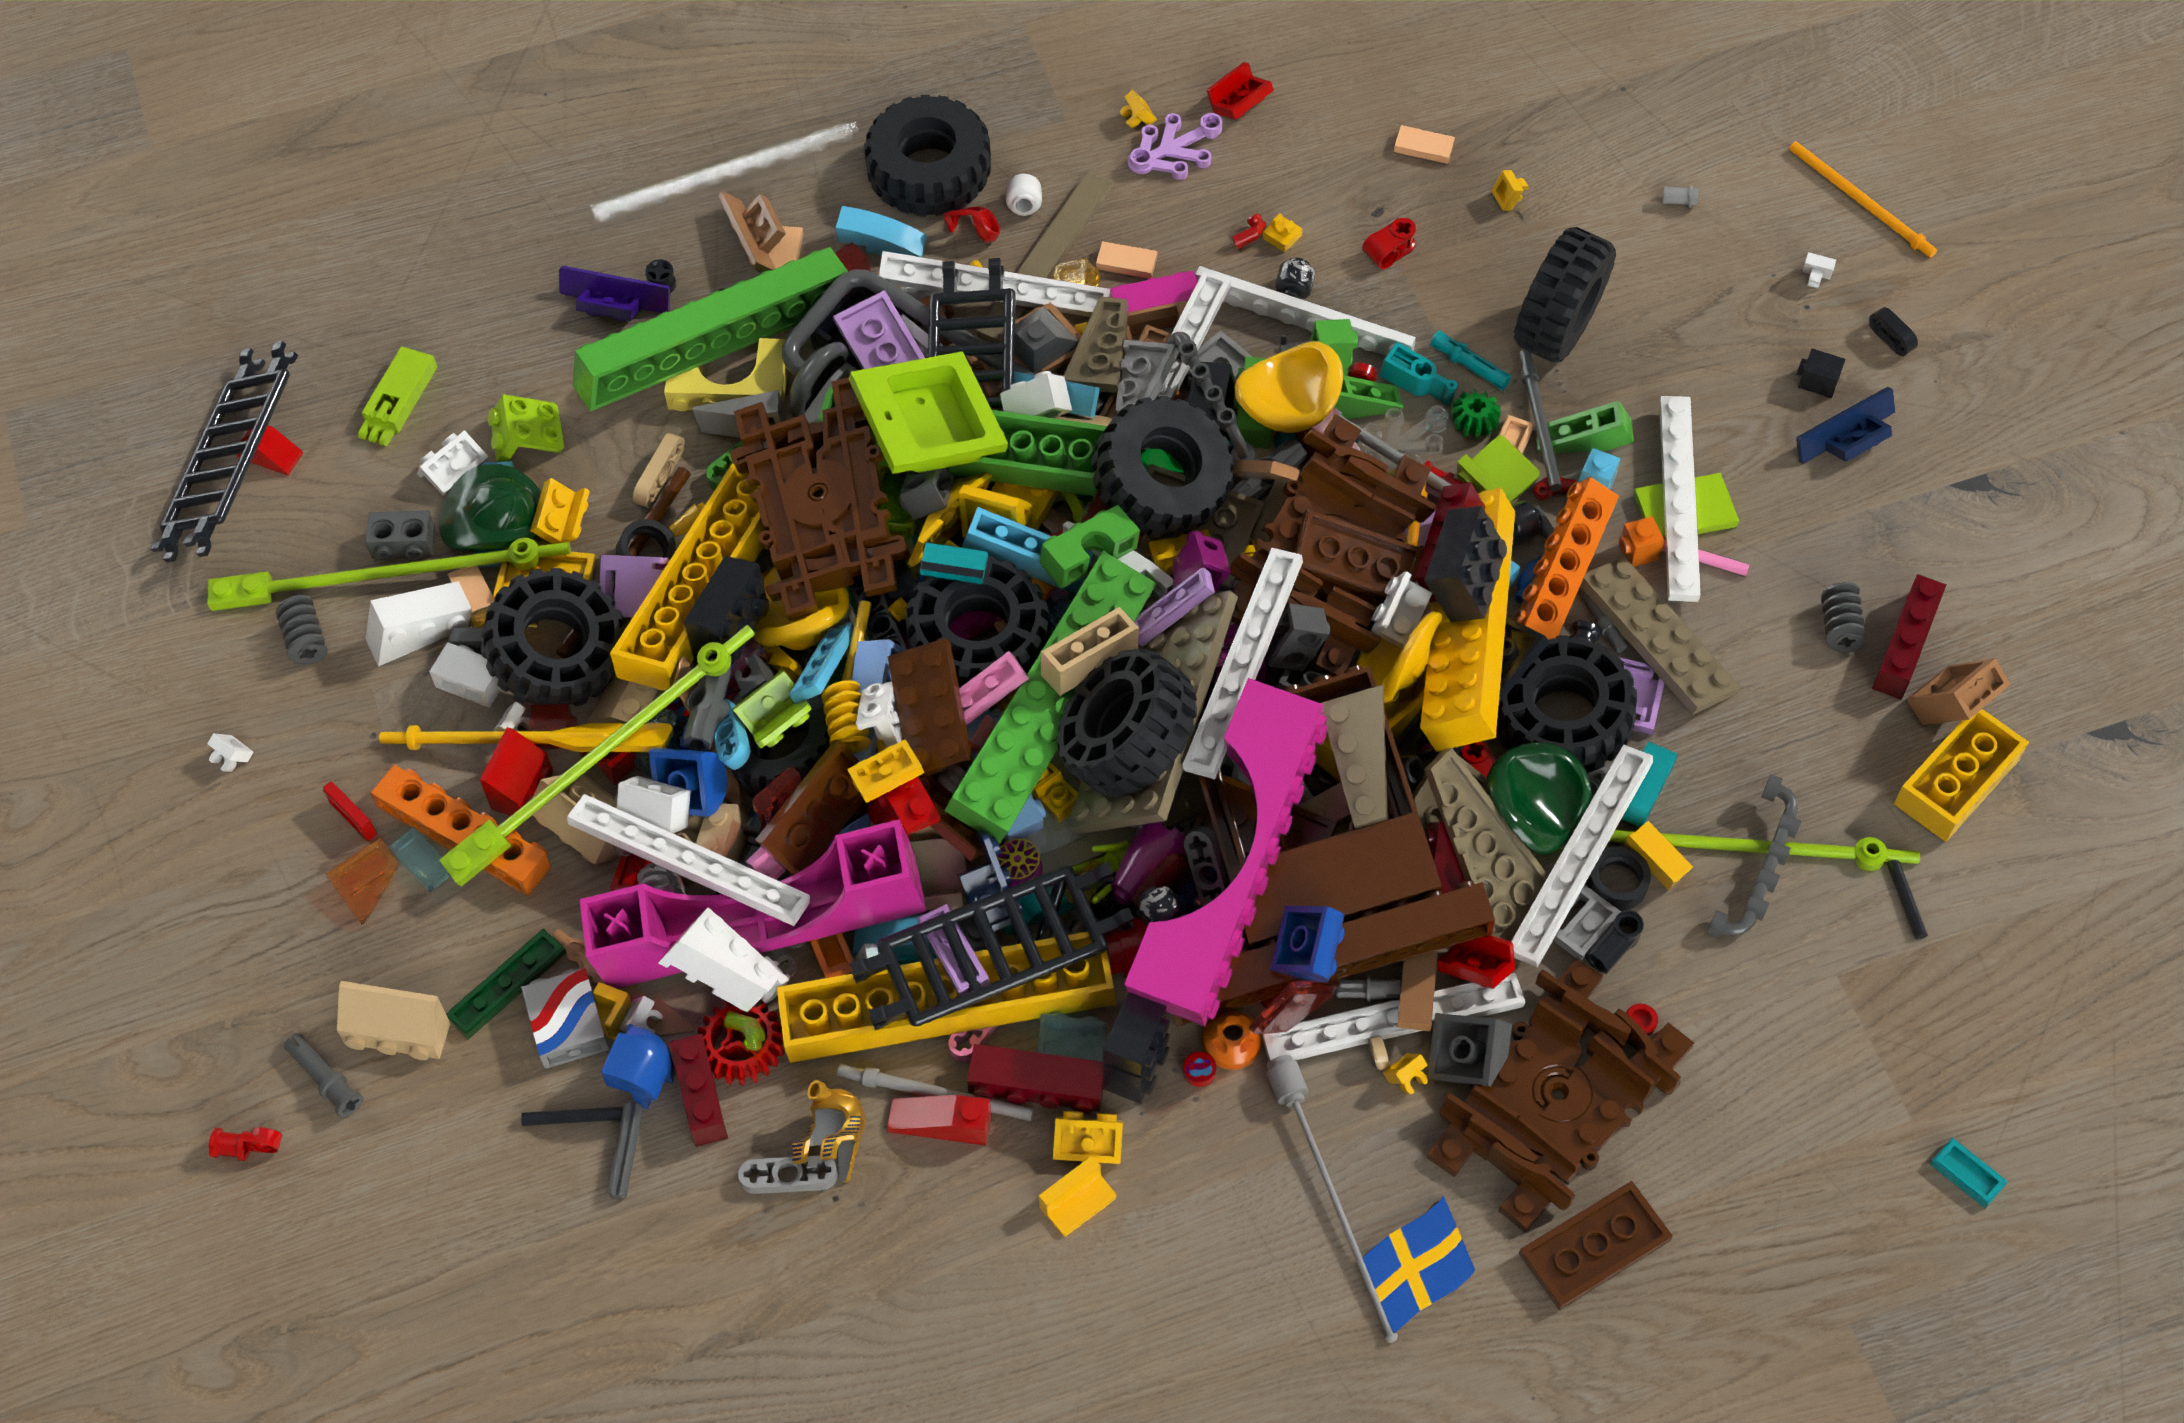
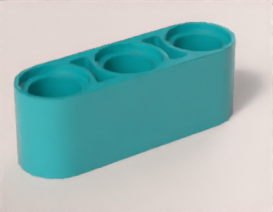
M1648 741L1643 752L1653 756V764L1621 819L1639 828L1646 823L1678 757V753Z

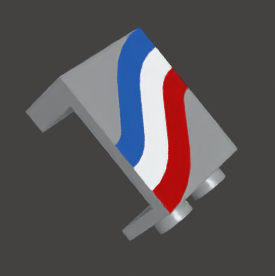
M586 968L580 970L569 969L559 976L549 979H536L529 985L522 986L539 1057L545 1069L609 1050Z

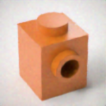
M1653 516L1625 523L1622 535L1619 537V546L1626 559L1634 567L1659 560L1664 538Z

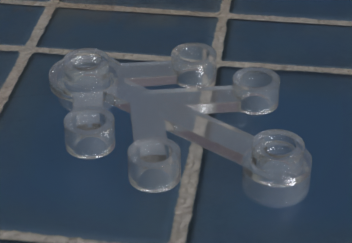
M1442 406L1430 407L1425 414V419L1402 435H1400L1401 425L1404 423L1402 409L1391 408L1386 411V422L1388 424L1387 444L1419 463H1422L1421 452L1437 454L1443 450V438L1438 434L1427 436L1425 441H1414L1428 430L1431 432H1442L1449 427L1448 412ZM1369 423L1364 427V430L1378 439L1382 438L1381 426L1379 424ZM1366 445L1365 453L1388 465L1387 469L1397 467V464Z

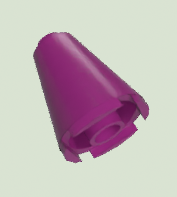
M1164 821L1138 826L1116 872L1113 883H1111V888L1114 891L1112 896L1116 901L1124 906H1128V904L1137 905L1138 899L1147 889L1152 886L1159 888L1189 864L1184 848L1185 836L1175 827L1170 831L1161 826Z

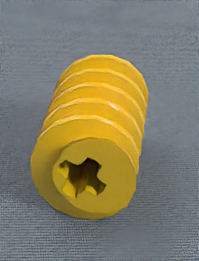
M845 680L828 686L822 692L821 698L824 704L823 709L826 715L825 720L828 726L827 731L830 737V745L836 740L842 742L851 753H858L867 749L871 741L867 737L869 734L868 728L858 730L856 725L861 698L859 693L861 689L860 684L856 681Z

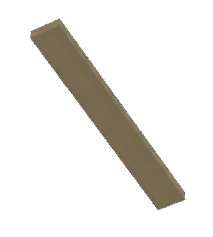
M1087 172L1017 273L1050 279L1111 191L1112 182ZM996 302L987 316L1004 315V303ZM1016 305L1015 320L1023 317L1030 307ZM1003 327L977 329V337L991 343L1002 342L998 339V334L1003 331Z

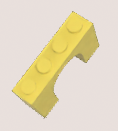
M759 338L756 365L751 374L740 382L726 385L713 383L702 375L703 365L666 380L664 394L668 410H692L695 406L776 390L779 391L785 408L789 370L782 359V345L786 339Z

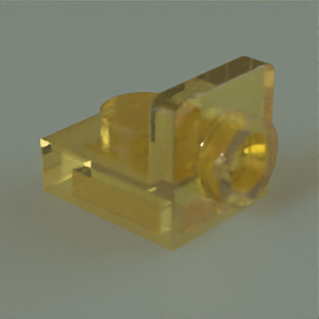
M1085 257L1056 264L1054 280L1098 287L1100 274L1098 269L1093 267Z

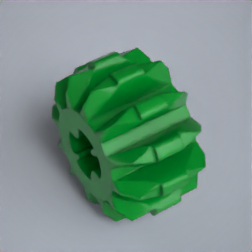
M1474 388L1471 395L1463 391L1460 398H1455L1452 404L1450 419L1454 423L1455 431H1463L1464 438L1472 434L1477 440L1480 434L1489 437L1491 431L1496 430L1499 425L1501 409L1497 405L1496 397L1488 398L1487 390L1482 394H1477Z

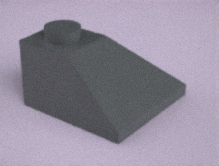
M1044 306L1015 323V355L1034 374L1075 349L1079 343V340ZM1003 331L998 334V339L1002 342Z
M1435 1013L1427 1079L1491 1087L1508 1058L1512 1024L1492 1018Z

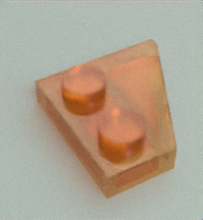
M379 838L325 874L362 925L369 918L400 866L388 847Z

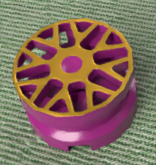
M1012 839L1000 847L1001 854L997 855L1000 867L1005 866L1012 880V884L1008 885V888L1042 876L1043 864L1039 851L1032 842L1025 839Z

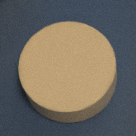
M1382 1037L1370 1038L1368 1045L1376 1069L1380 1071L1390 1068L1389 1058Z

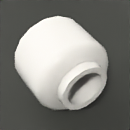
M1018 174L1010 178L1005 190L1006 204L1010 211L1020 216L1032 215L1037 212L1042 203V188L1037 178L1030 174Z

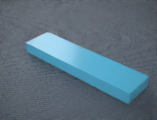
M852 622L843 624L825 633L790 692L789 696L794 704L822 693L851 642L854 629Z

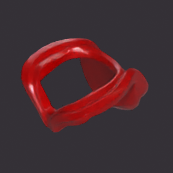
M977 206L949 211L942 216L950 233L956 231L961 215H971L976 234L983 242L991 243L996 241L1000 234L998 221L993 213L985 207Z

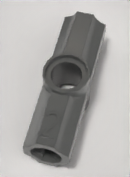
M1288 438L1268 457H1262L1258 460L1276 461L1297 468L1307 458V453L1303 449L1302 444L1297 440ZM1244 478L1231 491L1262 500L1265 496H1268L1275 480Z
M730 668L721 676L712 677L706 674L700 679L698 687L688 696L686 707L691 713L683 739L684 746L689 750L709 751L711 749L716 726L725 718L729 710V705L724 700L731 675Z

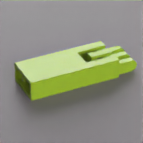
M403 346L400 347L362 411L364 423L358 432V438L366 440L369 436V442L377 443L379 440V444L386 447L394 434H399L437 369L433 355ZM399 399L394 409L392 410L393 407L391 401ZM392 410L391 414H387V411Z

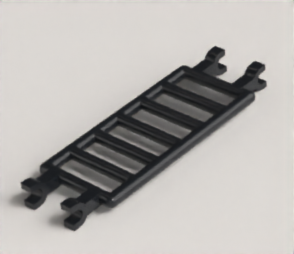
M988 258L989 290L957 292L959 271L955 269V262L944 261L942 262L943 293L932 294L929 302L928 358L962 351L965 356L1003 354V369L973 371L978 382L1002 381V392L1011 389L1010 386L1014 384L1016 292L1011 288L1003 289L1004 266H1001V259ZM1004 301V315L941 319V305ZM1004 327L1003 342L940 346V331ZM1001 396L985 397L991 409L1002 408V411H1004ZM990 481L987 490L991 491L996 482Z
M283 341L273 344L271 350L273 359L267 372L260 374L255 373L263 369L266 361L257 359L252 362L254 351L251 348L242 349L239 356L240 368L235 378L226 382L161 522L160 530L163 532L161 539L155 540L150 548L153 552L163 551L165 547L166 553L163 560L166 562L176 560L178 556L177 543L183 530L195 529L194 533L187 535L183 544L186 547H190L198 543L196 555L199 557L209 555L211 550L210 537L215 526L224 523L290 377L287 367L293 364L298 357V354L295 352L284 355L286 344ZM273 383L269 393L232 400L236 390ZM263 406L257 417L221 423L225 413ZM252 430L248 440L210 447L214 437ZM241 454L238 463L235 465L199 471L204 460ZM230 478L225 489L188 495L193 484ZM219 502L215 513L177 519L181 508Z
M1109 862L1103 863L1092 871L1079 876L1076 875L1071 866H1065L881 938L877 944L880 954L849 963L856 984L887 969L900 999L892 1004L869 1010L870 1019L875 1031L907 1016L912 1026H921L1104 953L1108 949L1104 937L1134 928L1132 923L1134 917L1129 907L1097 922L1084 891L1094 887L1113 883V871ZM1065 881L1092 941L1091 944L1076 950L1072 947L1047 890V887ZM1035 893L1062 954L1043 962L1016 901V899ZM1004 905L1031 966L1013 975L986 915V911ZM971 917L976 922L1000 980L982 987L977 981V975L955 926V923ZM943 929L964 981H967L969 984V992L952 999L948 995L924 938L925 935ZM912 941L938 1003L920 1012L893 950L894 947Z

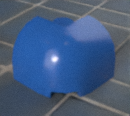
M629 1024L626 1034L619 1032L601 1074L606 1086L631 1093L634 1102L640 1103L642 1108L648 1110L652 1100L656 1101L659 1097L664 1081L673 1084L675 1068L669 1048L659 1036L648 1029Z

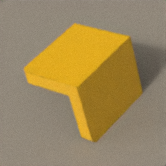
M598 982L593 995L597 1003L596 1007L602 1029L606 1037L615 1040L620 1032L618 1028L632 1002L627 992Z

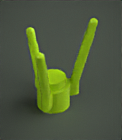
M1124 840L1115 844L1093 846V852H1107L1104 857L1075 865L1072 868L1077 873L1109 862L1112 871L1117 872L1130 843ZM1111 884L1106 885L1092 898L1093 904L1098 903L1112 891Z

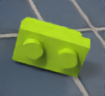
M502 394L495 407L490 409L488 424L492 429L491 447L495 450L496 462L509 461L518 447L557 453L563 450L564 441L559 410L555 403Z
M1497 436L1473 459L1465 454L1457 461V477L1461 482H1471L1477 493L1501 487L1510 504L1540 477V471L1504 436Z
M783 669L733 707V711L753 734L756 744L760 748L766 745L770 748L777 744L784 737L782 732L791 725L796 728L809 718L808 712L812 709L807 700L794 704L789 695L795 684Z

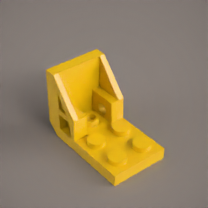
M996 482L992 490L988 491L963 484L959 491L963 537L967 534L977 507L1038 530L1060 491Z

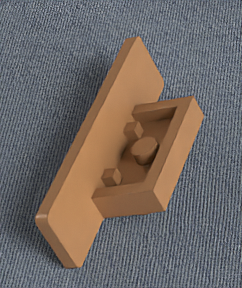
M721 191L718 196L723 204L722 209L728 215L732 223L731 227L737 233L741 241L740 245L750 259V265L758 272L776 269L769 253L786 233L769 199L759 194L746 209L740 199Z

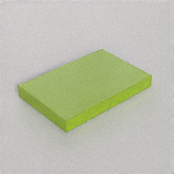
M1716 473L1695 477L1697 534L1738 527L1739 518L1722 474ZM1663 483L1635 488L1634 497L1642 519L1653 516L1665 539Z

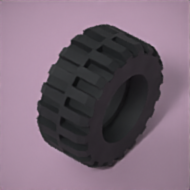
M822 693L807 699L812 709L808 712L809 718L796 728L791 725L782 732L784 737L796 732H808L801 746L783 758L766 760L772 747L769 748L766 745L760 748L756 744L753 734L745 726L751 749L750 756L742 767L730 770L745 792L762 804L763 801H768L781 808L829 748L830 737L827 731L828 726L825 720L826 715L823 709Z

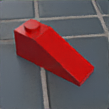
M963 1095L896 1098L892 1100L887 1132L986 1146L992 1116L990 1099Z

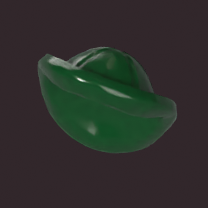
M488 464L468 470L453 484L443 503L439 519V531L443 542L455 550L475 551L507 548L520 538L536 539L538 536L532 533L530 529L541 490L528 476L510 466Z
M1537 742L1514 747L1495 761L1487 775V787L1490 796L1506 824L1520 840L1541 855L1551 854L1566 846L1592 800L1590 780L1584 767L1569 751L1552 743Z

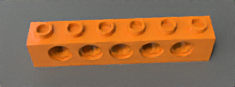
M1592 477L1581 482H1575L1568 490V501L1556 517L1557 525L1554 532L1545 542V553L1533 569V573L1536 575L1532 583L1525 588L1522 594V599L1524 600L1521 607L1512 617V620L1545 635L1548 640L1554 639L1559 635L1619 498V495Z
M395 764L371 792L377 808L450 851L489 819L497 827L499 826L487 813L481 812L479 814L473 811L471 806L459 797H456V799L451 798L439 785L435 783L429 785L422 781L415 771L409 768L403 770ZM413 796H418L414 800L408 801L409 798ZM443 810L440 814L433 815L436 811ZM463 825H468V827H466L463 830H457L459 827ZM513 830L505 837L512 846L483 870L524 895L529 896L550 870L551 865L544 847L536 842L528 843L522 839L516 830ZM512 855H519L514 860H507Z

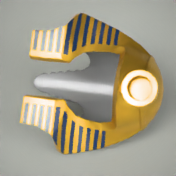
M815 1080L809 1085L807 1091L808 1098L813 1100L810 1107L813 1120L803 1137L798 1142L792 1143V1163H807L809 1146L822 1145L820 1159L832 1160L836 1159L838 1155L839 1180L842 1183H848L851 1179L855 1157L866 1125L865 1113L860 1103L861 1101L851 1092L843 1089H830L826 1087L824 1082Z

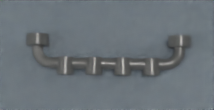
M1185 332L1171 334L1167 344H1175L1179 351L1176 358H1181L1184 364L1189 365L1195 385L1201 387L1204 391L1207 406L1216 412L1221 430L1227 432L1234 445L1231 451L1233 458L1237 460H1256L1254 448L1245 442L1237 427L1234 410L1225 406L1222 389L1217 385H1213L1208 365L1200 362L1196 344L1191 341L1190 336Z
M1770 774L1761 798L1774 802L1775 797H1779L1785 803V810L1777 826L1743 916L1739 922L1731 923L1727 921L1728 914L1716 910L1707 934L1719 939L1722 933L1730 936L1742 935L1750 930L1755 919L1762 921L1765 916L1769 902L1763 900L1766 891L1774 892L1780 878L1779 874L1774 873L1777 863L1784 866L1791 849L1785 846L1788 836L1795 838L1801 824V820L1795 818L1798 811L1797 798L1790 789L1781 785L1783 778Z

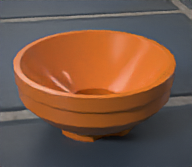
M1233 1010L1222 1012L1207 1023L1202 1038L1203 1050L1211 1055L1216 1065L1221 1068L1230 1070L1242 1069L1253 1063L1259 1056L1262 1049V1033L1257 1022L1249 1015ZM1236 1025L1242 1030L1243 1035L1240 1039L1232 1041L1224 1036V1029L1227 1026Z

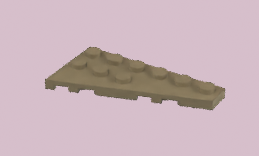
M1445 748L1424 769L1465 881H1474V884L1483 882L1495 918L1493 934L1491 935L1512 941L1549 875L1524 842L1506 824L1493 801L1453 748Z

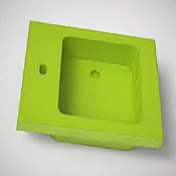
M963 351L850 372V384L892 474L910 470L919 473L977 462L982 456L1006 452L1008 442Z

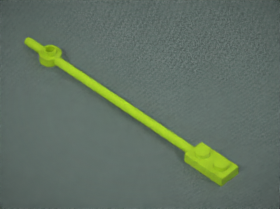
M520 538L515 540L508 550L282 580L272 581L268 571L208 579L207 605L211 611L268 604L271 603L272 593L504 562H512L514 567L527 570L536 566L540 558L571 554V547L569 542L538 546L530 538Z
M748 624L723 645L716 642L704 645L698 652L697 666L497 827L489 819L443 856L439 861L454 881L462 887L509 849L512 845L505 838L508 834L707 674L717 677L726 673L731 665L730 655L755 635ZM711 654H717V658L714 661H708Z
M1615 830L1609 842L1624 843L1628 835L1636 831ZM1661 833L1674 847L1767 853L1772 842L1767 840ZM1865 837L1859 840L1855 847L1796 842L1785 843V846L1791 848L1789 855L1853 859L1855 864L1865 871H1876L1883 866L1884 862L1891 860L1911 864H1919L1920 862L1919 851L1887 849L1881 840L1874 837ZM1867 849L1874 850L1876 854L1869 853Z

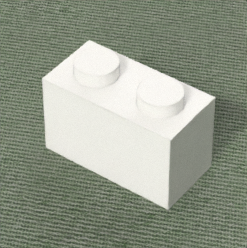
M1050 371L1037 373L1034 375V379L1028 382L1014 383L1010 386L1011 389L1000 393L1004 412L1056 418L1072 411L1065 377L1054 375Z
M447 642L429 671L436 688L490 708L501 690L497 685L498 678L490 676L486 668L487 659L465 645L456 646Z
M635 776L618 784L617 809L675 834V832L688 827L691 791Z

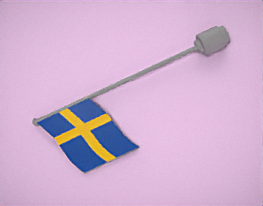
M1291 1055L1276 1057L1266 1065L1268 1069L1266 1075L1278 1104L1294 1107L1386 1332L1387 1336L1384 1339L1388 1343H1393L1398 1338L1397 1332L1419 1312L1455 1292L1469 1280L1475 1272L1474 1265L1444 1196L1428 1212L1389 1234L1362 1258L1300 1106L1305 1101L1304 1097L1308 1094L1309 1090L1297 1061L1292 1060Z

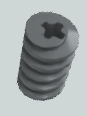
M1852 582L1836 583L1826 588L1821 594L1825 634L1827 635L1826 643L1829 648L1839 652H1853L1866 644V638L1863 637L1865 635V628L1862 626L1864 618L1861 616L1863 612L1860 606L1861 597L1858 595L1860 587Z
M295 595L285 599L278 605L275 613L279 621L278 624L282 637L285 640L284 644L288 657L297 664L317 663L328 652L327 646H325V639L322 636V629L319 626L320 622L316 616L317 612L313 607V600L308 595Z

